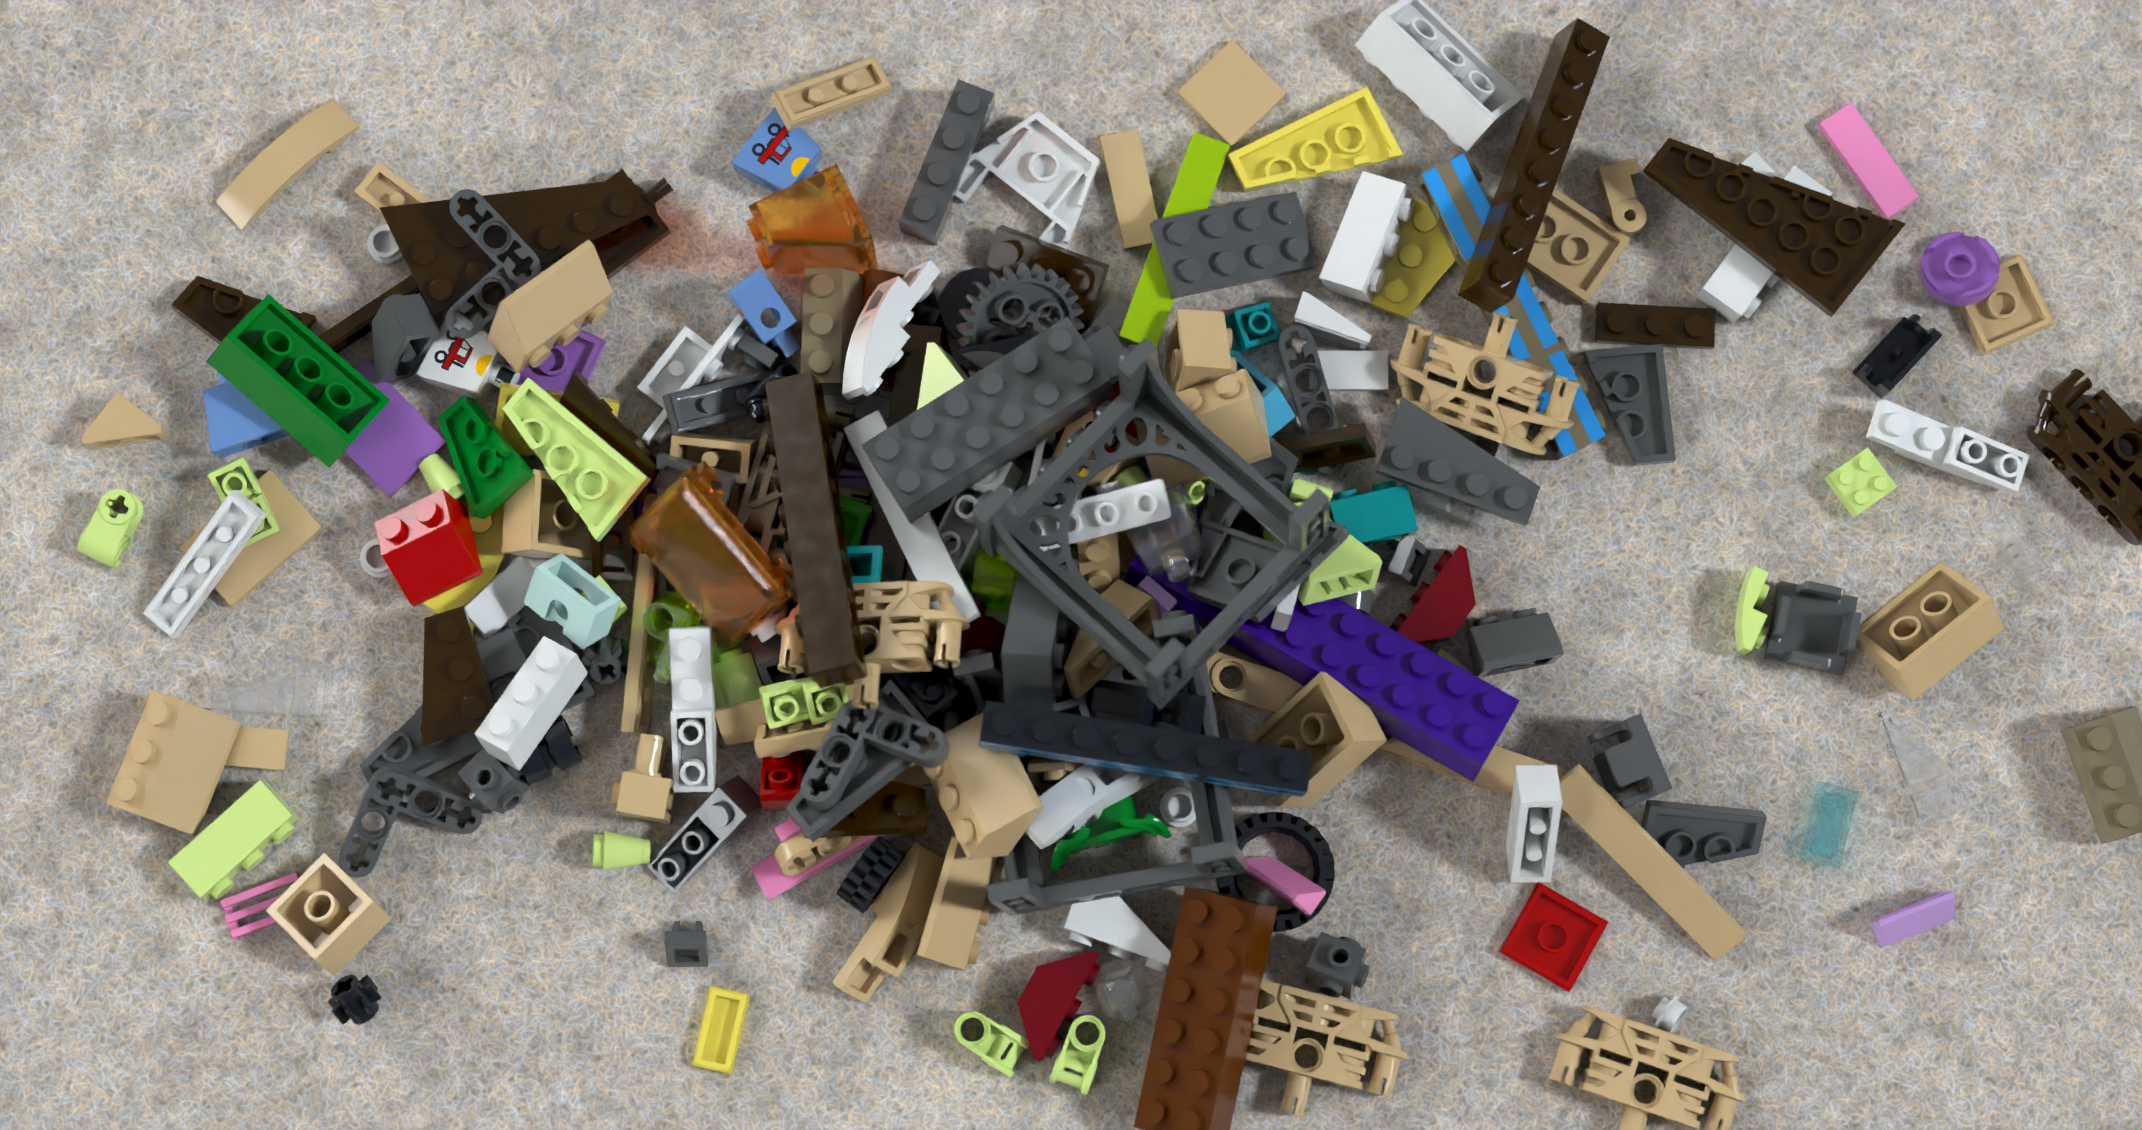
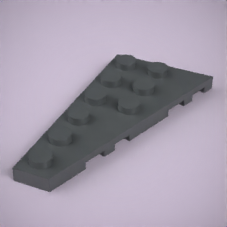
M528 606L521 612L516 613L500 631L513 628L527 659L543 636L576 653L570 639L562 633L563 626L556 621L543 619ZM519 670L489 683L495 703ZM588 676L584 678L561 713L597 696ZM421 705L403 726L394 731L360 764V767L368 783L377 769L388 765L428 779L475 756L483 746L474 734L477 730L427 746H421ZM389 777L386 782H378L382 785V793L388 794L391 789L403 791L395 786V779ZM407 783V788L413 786V784Z

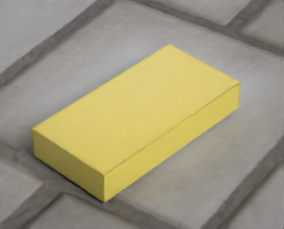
M710 986L692 1062L693 1066L732 1074L750 994Z

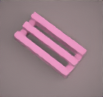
M292 873L220 900L221 906L226 913V921L231 928L232 938L236 939L277 924L271 916L241 927L237 920L267 910L281 895L234 912L233 905L293 884L300 877L299 873Z

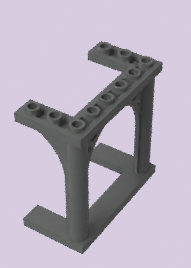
M1145 337L1137 346L1135 344L1128 346L1118 358L1117 371L1120 394L1113 402L1110 400L1105 401L1096 410L1093 416L1095 420L1085 430L1079 428L1070 436L1065 444L1067 448L1057 459L1051 457L1040 467L1037 473L1039 477L1029 487L1024 485L1013 494L1001 483L994 491L991 489L987 490L976 501L974 505L976 510L973 512L983 550L993 559L1001 555L1145 685L1149 700L1161 710L1329 535L1330 498L1317 487L1299 507L1295 505L1207 428L1184 405L1160 373L1158 348ZM1132 420L1142 421L1147 428V437L1138 446L1130 444L1125 435L1126 427ZM1157 427L1163 431L1160 433L1161 437L1170 440L1167 444L1157 445L1155 443ZM1117 435L1120 447L1115 452H1107L1104 447L1106 445L1110 447L1113 438ZM1155 455L1174 458L1190 464L1205 474L1285 545L1187 648L1174 637L1162 649L1156 646L1086 582L1077 569L1071 555L1068 537L1069 523L1073 507L1079 495L1097 474L1107 467L1128 458ZM1083 468L1089 471L1086 477L1078 475ZM1058 495L1065 498V503L1059 509L1047 506L1057 501L1056 496ZM1046 516L1056 519L1060 525L1055 533L1044 536L1033 533L1030 530V524L1033 520ZM1057 543L1061 547V551L1057 557H1054L1050 552V548L1045 552L1040 547H1049ZM1066 564L1068 571H1066L1061 566Z
M1183 610L1172 611L1163 614L1162 620L1153 621L1154 634H1151L1148 638L1160 649L1173 637L1187 648L1203 629L1193 614L1187 615L1186 611ZM973 649L963 652V658H959L960 665L953 668L954 676L972 692L978 713L984 712L986 701L1005 704L1002 662L992 652L987 653L986 649ZM1206 662L1179 692L1207 697L1201 734L1219 737ZM1120 663L1109 672L1107 677L1104 676L1102 678L1103 680L1145 686L1137 678L1134 680H1124L1122 675L1126 668ZM1066 676L1063 697L1056 696L1055 703L1072 698ZM1024 756L1019 759L1027 773L1028 756ZM1190 780L1201 845L1191 848L1192 861L1045 887L1039 848L1024 833L1009 855L1003 856L1007 882L987 885L989 902L1010 916L1076 903L1249 873L1246 856L1238 848L1228 786Z

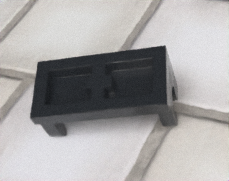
M1912 314L1908 319L1904 316L1852 372L1880 399L1888 394L1943 336L1935 328L1924 329L1918 323L1921 320L1919 315Z

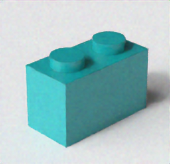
M1394 480L1373 485V492L1358 495L1356 489L1347 490L1333 495L1334 501H1330V519L1333 522L1345 525L1349 534L1365 546L1387 542L1389 539H1400L1402 534L1412 536L1418 531L1407 484L1396 486Z

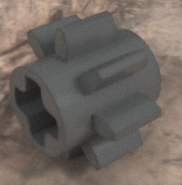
M606 635L585 648V654L582 655V664L586 670H590L591 681L611 685L619 677L626 678L629 650H622V638L617 639L614 636Z

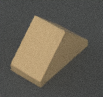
M116 392L81 437L83 445L90 450L167 440L170 439V432Z

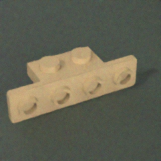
M855 680L844 682L848 701L853 699ZM761 699L718 707L715 711V717L724 744L729 746L754 741L753 745L758 758L768 756L781 758L791 754L793 751L809 748L811 750H819L835 720L831 719L812 725L810 719H805L770 729L766 721Z

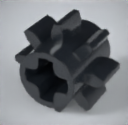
M347 975L338 980L332 987L331 996L333 998L328 1001V1004L333 1008L331 1012L341 1024H345L351 1019L354 1024L360 1025L368 1022L375 1016L379 1009L377 1001L382 996L378 993V987L368 975L364 976L360 981L355 975Z

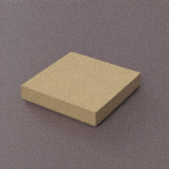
M1232 39L1177 91L1176 95L1224 143L1229 144L1231 149L1286 97L1287 93Z
M2021 253L2000 262L1998 283L1989 296L1981 302L1959 306L1982 356L2055 324Z

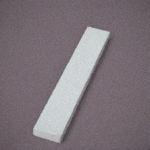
M876 410L845 427L844 431L916 580L940 581L951 585L955 594L950 599L955 603L959 614L967 618L968 623L981 617V614L931 512H927L910 524L861 446L889 428L882 413ZM938 601L931 602L930 608L932 610H940L941 606Z

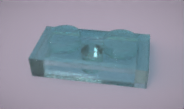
M1822 781L1817 782L1798 859L1833 869H1840L1858 791Z

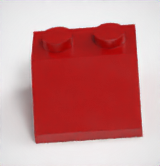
M444 489L374 522L381 555L409 603L414 607L483 574L467 508Z

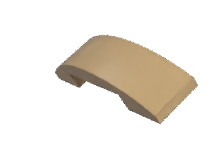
M334 99L330 100L295 123L267 146L231 182L216 203L243 231L271 206L270 201L327 151L332 153L356 132L360 126Z

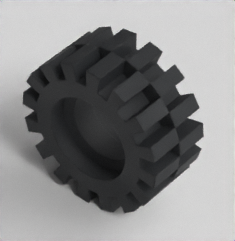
M878 836L863 852L860 859L856 861L854 867L842 881L836 894L863 914L873 904L906 854L883 837Z

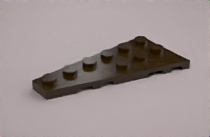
M1668 138L1642 171L1830 317L1836 313L1906 224L1895 219L1888 220L1871 214L1872 211L1859 206L1855 208L1833 200L1832 196L1776 176L1772 178L1755 172L1749 166L1740 163L1736 165L1719 159L1713 153Z
M632 179L482 196L534 251L541 265L573 251L588 239L593 242L649 215ZM461 198L458 201L461 207L457 212L458 215L463 217L468 214L477 223L470 227L474 233H477L482 223L493 218L488 211L483 218L475 209L478 203L475 198L470 201ZM450 200L381 207L380 210L432 316L450 309L497 266L454 220L450 213ZM491 226L484 232V242L490 248H501L507 241V233L500 226ZM514 241L510 249L497 258L504 263L506 258L509 257L516 266L512 272L518 277L522 273L531 271L530 265L533 263V260L530 257L522 260L514 252V250L521 248L517 241ZM490 282L484 286L482 293L501 284Z

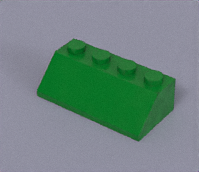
M269 294L223 339L206 361L328 468L335 463L390 402L389 398Z

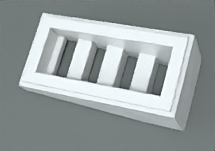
M1303 291L1292 325L1304 326L1314 336L1359 351H1366L1372 335L1311 294Z

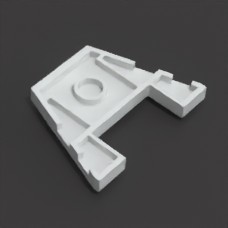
M1037 111L996 138V141L970 156L955 196L965 203L989 173L992 172L1052 220L1039 239L1068 249L1098 170L1100 159L1041 112Z

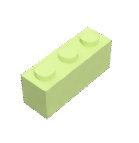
M259 780L168 863L199 898L209 900L213 896L215 899H219L234 886L235 883L231 879L242 869L246 872L252 870L265 858L262 851L273 841L277 845L282 843L295 831L296 828L292 824L299 817L267 782Z

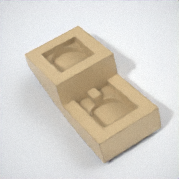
M240 726L225 767L286 771L290 731Z

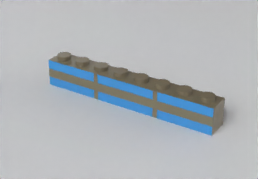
M1463 153L1422 173L1416 182L1435 216L1437 224L1463 276H1465L1493 198L1491 196L1485 197L1479 185L1482 182L1481 174L1473 161L1468 162ZM1525 266L1514 299L1496 311L1507 314V317L1514 316L1518 318V323L1515 326L1506 355L1553 371L1551 379L1544 382L1549 385L1547 392L1540 394V397L1545 398L1541 409L1546 410L1556 375L1568 377V381L1574 379L1580 382L1568 419L1572 420L1574 425L1570 429H1562L1552 440L1547 441L1558 461L1604 438L1606 435L1603 429L1606 428V423L1600 410L1597 407H1591L1585 395L1588 393L1587 384L1580 372H1573L1567 360L1571 357L1569 348L1561 336L1556 338L1550 326V323L1553 322L1550 310L1544 301L1538 302L1532 290L1535 287L1534 279ZM1480 308L1490 327L1494 317L1493 313Z

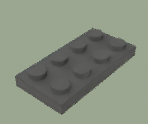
M1296 192L1156 219L1150 224L1172 299L1299 273L1318 266Z

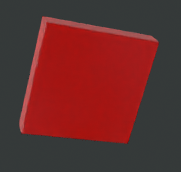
M1537 882L1498 952L1563 990L1570 992L1606 928L1608 921L1542 883Z

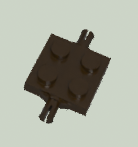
M621 169L606 181L630 178ZM664 177L646 191L635 185L649 214L648 216L592 242L607 279H610L671 233L670 229L658 215L655 203L673 191ZM565 254V255H563V256H561V257H558L557 259L560 260L561 258H563V257L566 256L567 254Z

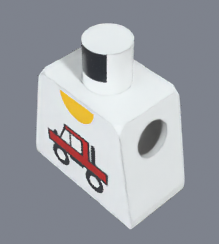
M458 311L454 314L457 322L453 326L456 330L465 328L470 331L474 327L471 320ZM445 320L438 336L416 373L418 377L429 385L480 400L487 398L493 385L500 388L501 382L517 384L520 378V373L506 365V359L487 340L489 333L482 329L471 338H458L450 333L446 327Z

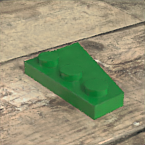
M461 396L438 417L473 517L484 519L488 517L535 475L474 398Z

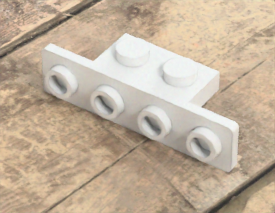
M740 314L734 318L713 346L684 326L637 386L638 391L663 409L641 438L650 449L657 442L662 445L672 434L662 396L702 386L705 380L710 383L717 377L724 366V363L721 362L723 357L730 349L736 351L738 349L737 344L745 333L748 334L745 331L748 326L746 319Z
M1159 478L1121 488L1117 480L1095 486L1097 494L1083 498L1080 494L1070 517L1069 544L1172 517V510L1163 479ZM1057 496L1058 504L1051 507L1059 509L1065 503V498ZM1044 516L1033 520L1030 524V530L1038 535H1051L1059 529L1060 524L1056 519ZM1056 543L1055 545H1052V546H1049V547H1040V548H1041L1042 550L1046 551L1048 548L1054 549V548H1058V547H1060V546Z

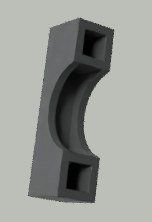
M957 80L899 219L900 232L937 246L951 212L966 165L974 148L980 142L995 106V95L993 92L965 81Z

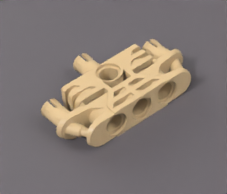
M1494 311V317L1484 346L1446 333L1435 335L1433 343L1437 344V347L1431 348L1428 354L1433 360L1426 362L1425 367H1422L1421 364L1433 331L1429 328H1424L1423 330L1422 326L1417 324H1408L1399 359L1391 358V367L1397 371L1398 385L1401 387L1402 396L1439 421L1537 455H1544L1547 449L1543 445L1548 440H1552L1562 429H1570L1574 425V422L1568 419L1580 382L1574 379L1568 381V377L1556 375L1546 410H1543L1541 408L1545 398L1540 397V394L1547 392L1549 385L1544 382L1551 379L1553 371L1506 355L1515 326L1518 323V318L1514 316L1507 317L1505 313ZM1485 360H1489L1495 366L1496 375L1492 381L1482 375L1481 365ZM1435 374L1441 375V376H1443V377H1446V378H1449V379H1452V380H1455V381H1458V382L1455 383V382L1449 381V380H1447V379H1444V378L1435 376ZM1414 380L1424 385L1420 398H1414ZM1471 386L1483 390L1495 387L1493 395H1490L1479 390L1471 388ZM1402 397L1396 398V403L1398 405ZM1506 399L1528 406L1529 409L1506 401ZM1531 423L1544 425L1541 428V432L1535 438L1528 435Z
M940 581L853 583L864 651L871 644L876 643V646L872 652L865 655L868 677L855 680L852 706L859 709H867V703H870V709L878 707L880 673L932 671V662L929 658L933 657V648L930 644L934 643L935 632H937L933 663L943 668L949 667V661H951L952 668L960 665L961 631L968 629L970 625L967 618L959 614L955 603L950 599L955 594L951 585ZM938 601L941 606L940 610L930 609L931 602ZM799 604L791 610L787 618L780 620L774 629L777 634L782 635L778 670L793 674V667L796 668L795 672L797 674L803 672L800 654L805 652L804 639L799 637L795 625V615L800 614Z
M1262 979L1261 993L1254 1015L1245 1060L1289 1072L1281 1106L1278 1111L1290 1114L1293 1100L1296 1098L1292 1115L1304 1117L1313 1078L1361 1090L1363 1082H1360L1361 1075H1365L1367 1069L1364 1068V1062L1369 1061L1371 1051L1377 1052L1367 1092L1379 1094L1382 1079H1384L1381 1096L1393 1098V1089L1401 1059L1409 1060L1408 1054L1402 1051L1399 1035L1395 1031L1393 1020H1400L1399 1015ZM1262 1018L1289 1025L1288 1031L1285 1032L1258 1025V1020ZM1375 1020H1381L1384 1043L1371 1038ZM1297 1028L1326 1035L1324 1046L1322 1047L1318 1041L1311 1038H1302L1294 1041ZM1334 1038L1362 1044L1363 1049L1358 1051L1333 1044ZM1301 1045L1311 1046L1315 1050L1316 1061L1309 1068H1302L1295 1061V1052Z
M1585 1005L1582 1010L1586 1014L1579 1021H1576L1565 1033H1557L1553 1037L1560 1040V1045L1548 1079L1555 1082L1561 1081V1084L1573 1087L1583 1050H1589L1586 1062H1589L1590 1065L1589 1068H1584L1582 1076H1585V1081L1579 1082L1577 1089L1593 1095L1597 1094L1598 1097L1625 1105L1618 1130H1644L1649 1114L1671 1122L1675 1121L1674 1123L1692 1129H1699L1700 1122L1696 1119L1698 1115H1703L1705 1108L1701 1107V1103L1708 1100L1710 1092L1715 1095L1703 1130H1730L1738 1102L1746 1103L1745 1095L1740 1093L1738 1078L1735 1075L1733 1062H1740L1739 1057L1675 1034ZM1596 1021L1602 1023L1597 1040L1584 1037L1588 1033V1029ZM1600 1050L1627 1059L1626 1064L1600 1057ZM1715 1061H1721L1722 1083L1710 1078ZM1638 1063L1663 1071L1661 1081L1653 1074H1635ZM1677 1076L1700 1084L1699 1090L1674 1082V1077ZM1640 1080L1647 1081L1652 1088V1096L1646 1103L1639 1102L1634 1096V1087Z

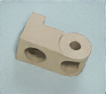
M1637 157L1601 166L1594 173L1608 224L1628 237L1636 235L1647 220V211L1644 205L1637 200L1632 182L1641 173Z

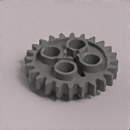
M1020 262L1017 273H1014L1008 265H1005L1003 277L998 278L991 271L989 273L991 284L986 286L981 282L976 283L978 290L981 292L978 297L967 294L966 298L972 304L971 309L959 310V313L967 322L956 325L958 331L965 335L957 340L961 348L992 342L993 339L1000 335H1003L1001 340L1030 334L1032 339L1040 334L1039 332L1048 329L1067 316L1077 330L1082 329L1084 324L1076 316L1083 313V309L1077 303H1074L1079 297L1072 289H1069L1070 284L1063 277L1058 279L1059 276L1051 268L1045 272L1039 264L1035 263L1030 271L1023 262ZM1015 298L1010 308L1002 310L1008 300ZM1050 306V310L1045 316L1038 317L1043 308ZM991 318H998V319H1001L1002 321L1000 322V321H989V320H990ZM972 364L971 368L975 373L979 372L980 369Z

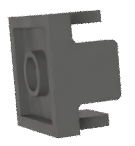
M1779 581L1763 659L1840 676L1844 675L1847 656L1855 650L1861 620V613L1856 612L1858 597L1845 595L1844 588L1812 581H1805L1802 584Z
M1641 713L1592 733L1587 737L1590 744L1617 734L1620 744L1594 756L1593 761L1608 793L1634 783L1639 786L1641 793L1618 802L1623 809L1673 789Z

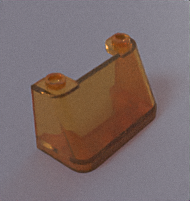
M837 164L748 206L753 218L747 220L746 223L755 242H760L761 247L756 248L755 251L765 270L773 268L775 274H804V268H844L864 274L866 270L878 268L871 233Z
M703 461L679 476L630 524L629 532L631 535L629 540L638 552L646 554L703 622L707 626H712V639L720 646L727 645L732 648L740 644L753 630L793 598L789 579L794 577V571L786 573L779 569L778 566L782 564V561L778 557L771 560L720 499L725 494L720 489L713 492L711 488V482L717 475Z

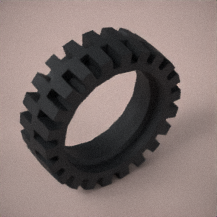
M1285 812L1258 814L1238 824L1235 830L1240 851H1242L1247 842L1255 837L1273 832L1290 835L1302 843L1312 857L1315 873L1313 882L1326 891L1325 896L1311 916L1302 913L1295 907L1277 911L1272 932L1295 929L1313 919L1328 901L1335 880L1333 854L1330 851L1328 842L1320 834V831L1308 823L1307 820ZM1236 875L1216 879L1218 892L1245 898L1237 885Z

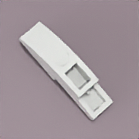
M931 260L910 268L902 279L900 276L878 284L867 300L856 322L846 354L842 395L847 400L862 394L865 396L872 394L881 385L883 379L880 376L885 369L892 367L903 356L904 352L901 348L910 336L902 327L913 317L914 313L911 310L915 304L923 301L933 291L934 286L932 282L941 272Z
M1885 399L1877 401L1866 438L1894 449L1893 454L1980 484L2011 492H2018L2030 456L1964 427H1950Z
M712 626L671 627L669 629L672 711L670 712L674 792H714L716 782L717 720L715 717L716 672L715 664H713Z
M1084 764L1039 797L1043 808L1025 833L1040 849H1043L1079 830L1082 825L1085 827L1098 820L1103 809L1160 780L1161 776Z

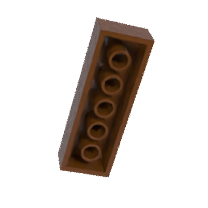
M1185 887L1135 1117V1128L1142 1130H1230L1278 906L1209 889Z

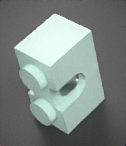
M561 553L536 567L523 603L543 619L556 621L563 626L562 633L580 648L584 649L609 634L621 598ZM578 588L582 590L586 594L588 600H586L579 593H577L575 589Z

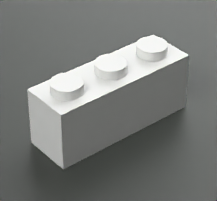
M1362 171L1319 276L1328 290L1370 304L1375 292L1379 293L1386 278L1385 267L1389 257H1394L1399 248V233L1404 221H1409L1414 210V197L1405 183Z
M543 636L474 733L488 754L519 771L588 674L577 654Z
M1516 765L1506 839L1510 883L1551 882L1562 807L1557 765Z

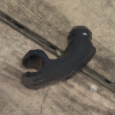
M782 364L773 373L760 381L747 395L744 402V410L749 414L753 422L763 424L767 421L762 405V400L767 398L765 383L798 374L794 366Z

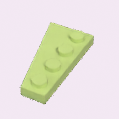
M527 378L502 409L529 447L537 454L544 464V468L566 495L568 502L575 512L580 515L588 526L592 536L600 542L651 479L536 382Z

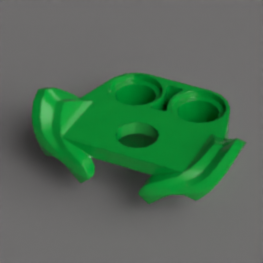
M1130 795L1103 809L1098 820L1085 827L1082 825L1079 830L1066 836V840L1059 839L1052 855L1051 872L1057 871L1062 863H1066L1070 855L1079 854L1080 851L1093 847L1096 849L1119 842L1118 840L1131 836L1137 837L1144 833L1154 837L1160 835L1167 839L1172 835L1168 828L1150 813L1144 818L1139 819L1133 796Z

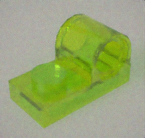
M978 550L971 591L974 598L980 601L987 610L1009 612L1017 570L1001 555L993 559L986 551Z
M673 592L665 594L645 609L642 619L644 628L654 638L663 641L657 648L653 658V663L657 666L652 679L665 685L671 682L669 629L671 627H698L705 604ZM662 608L671 613L673 623L668 622L664 618Z

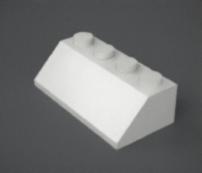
M1399 0L1377 16L1355 44L1363 53V57L1368 63L1378 67L1391 80L1392 85L1398 91L1405 93L1413 100L1425 117L1434 120L1447 133L1450 141L1462 147L1466 152L1480 143L1525 98L1423 0Z

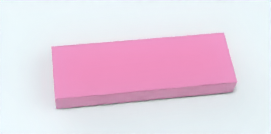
M1852 102L1818 125L1821 132L1883 218L1889 219L1919 198L1917 192Z

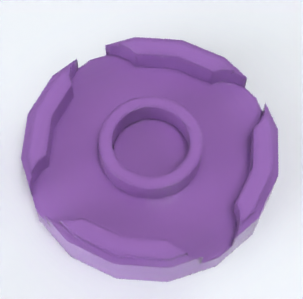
M1952 232L1941 235L1929 243L1920 261L1919 276L1924 289L1936 300L1956 306L1975 304L1989 296L1998 283L2000 260L1996 250L1984 238L1977 235L1975 237L1965 236V232Z

